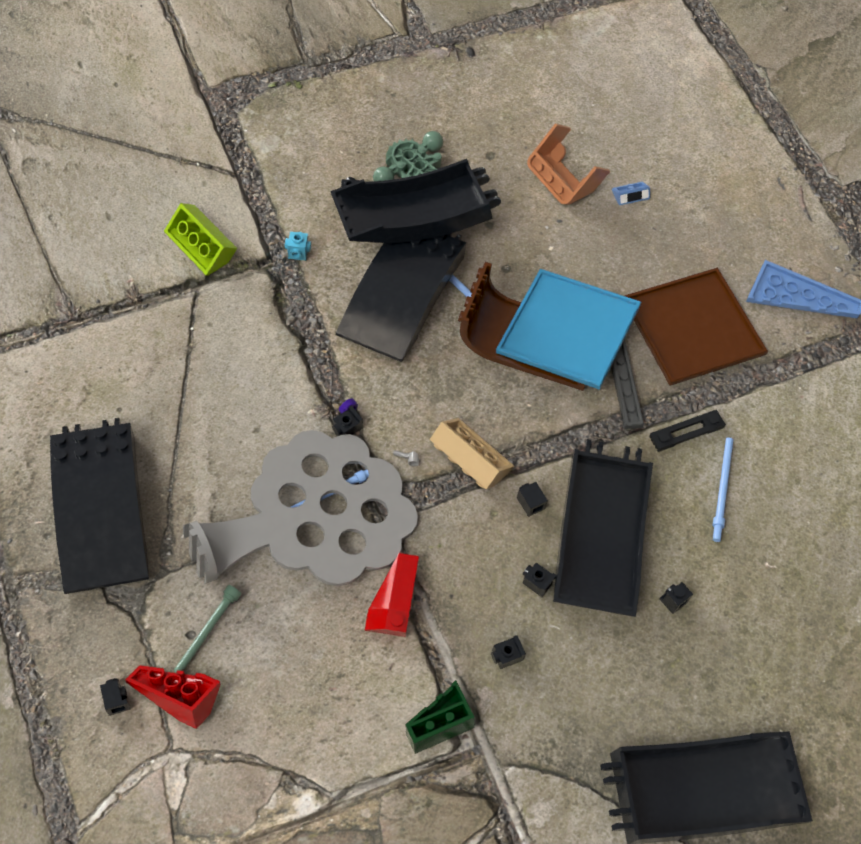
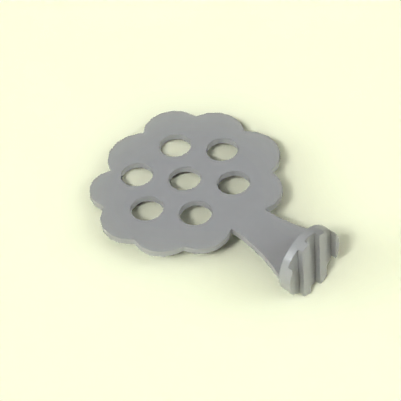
M309 430L295 435L288 445L278 446L269 451L264 458L262 474L255 479L251 487V501L254 508L259 512L258 514L225 522L198 523L194 521L183 525L184 538L189 537V555L192 562L197 560L196 572L199 578L204 577V584L217 580L222 573L241 559L269 546L273 559L285 569L295 571L309 569L314 577L321 582L333 586H342L358 579L365 569L381 570L394 563L401 551V541L410 536L416 528L418 515L413 503L401 495L402 480L399 472L392 464L385 460L369 457V448L362 439L351 434H343L332 439L323 432ZM308 457H320L326 461L328 471L321 477H310L302 470V462ZM349 464H360L368 470L369 476L366 482L354 485L343 478L342 470ZM286 486H297L303 490L306 500L302 505L291 508L281 503L278 494ZM329 493L339 494L346 500L347 508L339 515L327 514L320 506L321 498ZM376 501L384 505L388 514L381 523H370L362 516L361 507L367 502ZM306 524L316 525L323 531L324 540L315 547L304 546L297 539L296 533L298 529ZM350 531L359 533L365 539V549L359 554H347L339 546L338 541L342 534Z

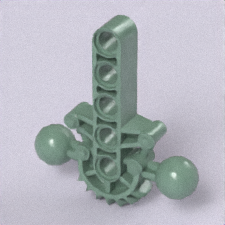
M436 131L427 132L423 137L422 144H418L413 138L411 141L405 138L404 141L399 139L398 143L393 142V145L389 146L386 153V164L390 167L382 166L377 168L373 174V181L393 180L396 174L398 177L406 178L437 170V168L441 167V154L434 153L433 155H428L426 152H437L442 148V135Z

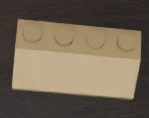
M459 418L442 421L429 439L434 443L436 449L448 455V459L451 462L458 464L466 475L472 476L476 483L485 489L494 487L515 467Z

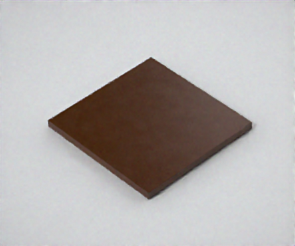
M718 267L625 295V297L641 302L634 322L669 386L746 362L768 353V350Z

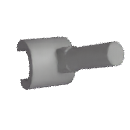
M394 450L393 455L408 459L410 466L419 465V455L416 452L408 454Z

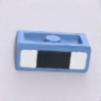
M643 181L612 188V192L619 205L650 199V187Z

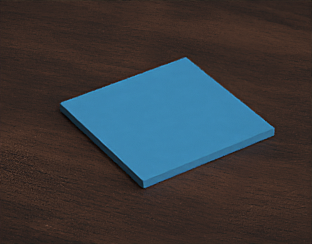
M540 269L498 344L496 353L600 390L641 306V302Z

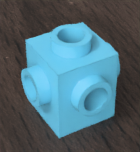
M290 231L289 238L285 240V249H288V259L306 261L307 253L311 250V241H308L307 233Z

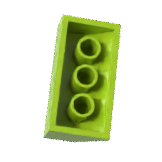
M180 203L164 230L171 240L206 276L229 263L238 249L192 204Z

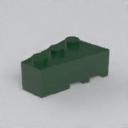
M456 680L443 694H439L434 702L428 707L423 708L405 724L406 736L416 754L475 728V717Z

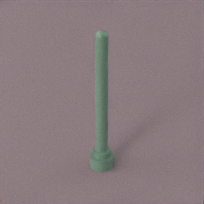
M228 585L223 591L224 599L174 669V673L177 670L184 671L230 603L233 604L234 601H238L242 593L235 587Z

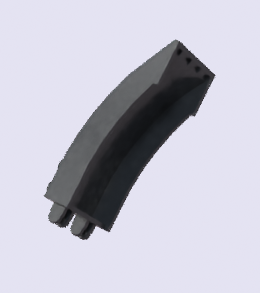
M467 159L416 176L364 182L363 179L330 191L349 241L402 243L444 236L493 219L491 209L499 206L501 203V199L497 197L498 193L495 189L483 192L480 187L490 180L489 176L485 174V168L471 169Z
M451 233L426 240L383 243L353 294L338 326L336 335L402 362L418 339L426 319L446 284L464 259L467 242L461 240L462 235L457 234L454 238L451 237Z
M115 418L114 425L109 426L107 420H102V427L81 430L80 424H76L75 432H70L68 426H63L62 434L50 435V465L54 522L64 594L148 580L147 546L138 483L135 437L131 423L121 424L120 418Z
M587 439L585 451L575 449L572 454L559 541L553 602L636 617L653 463L641 462L642 449L637 448L635 452V460H629L630 447L625 446L623 458L602 455L603 442L600 441L597 444V453H590L592 443L591 440Z
M790 731L751 733L749 735L685 743L623 746L610 753L611 763L600 765L601 770H613L614 777L604 778L603 783L604 785L616 784L620 808L609 810V816H622L623 823H615L611 827L612 831H625L627 844L723 836L813 821Z

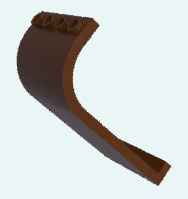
M485 262L483 268L478 269L476 275L477 282H473L471 286V297L467 296L464 304L466 309L460 312L458 321L461 322L460 336L465 345L474 353L487 360L584 391L585 384L496 353L498 344L522 302L504 296L493 286L490 278L492 264Z

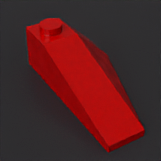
M403 553L397 555L368 609L365 631L406 637L419 556Z
M139 665L125 679L127 684L180 722L195 729L211 714L221 685L220 681L205 674L187 675L184 671L179 670L176 673L165 672L163 668Z

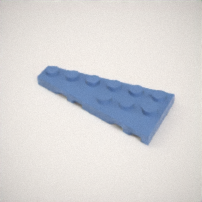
M767 260L764 261L746 302L851 318H858L861 313L860 299Z

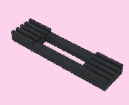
M716 409L652 432L649 438H651L657 452H660L684 441L723 429L726 424ZM698 423L703 424L702 428L673 438L671 433Z

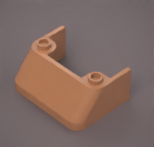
M555 123L529 156L527 165L561 204L570 205L593 193L611 171L594 166L590 173L579 182L561 162L566 154V148L561 142L570 132L571 128Z

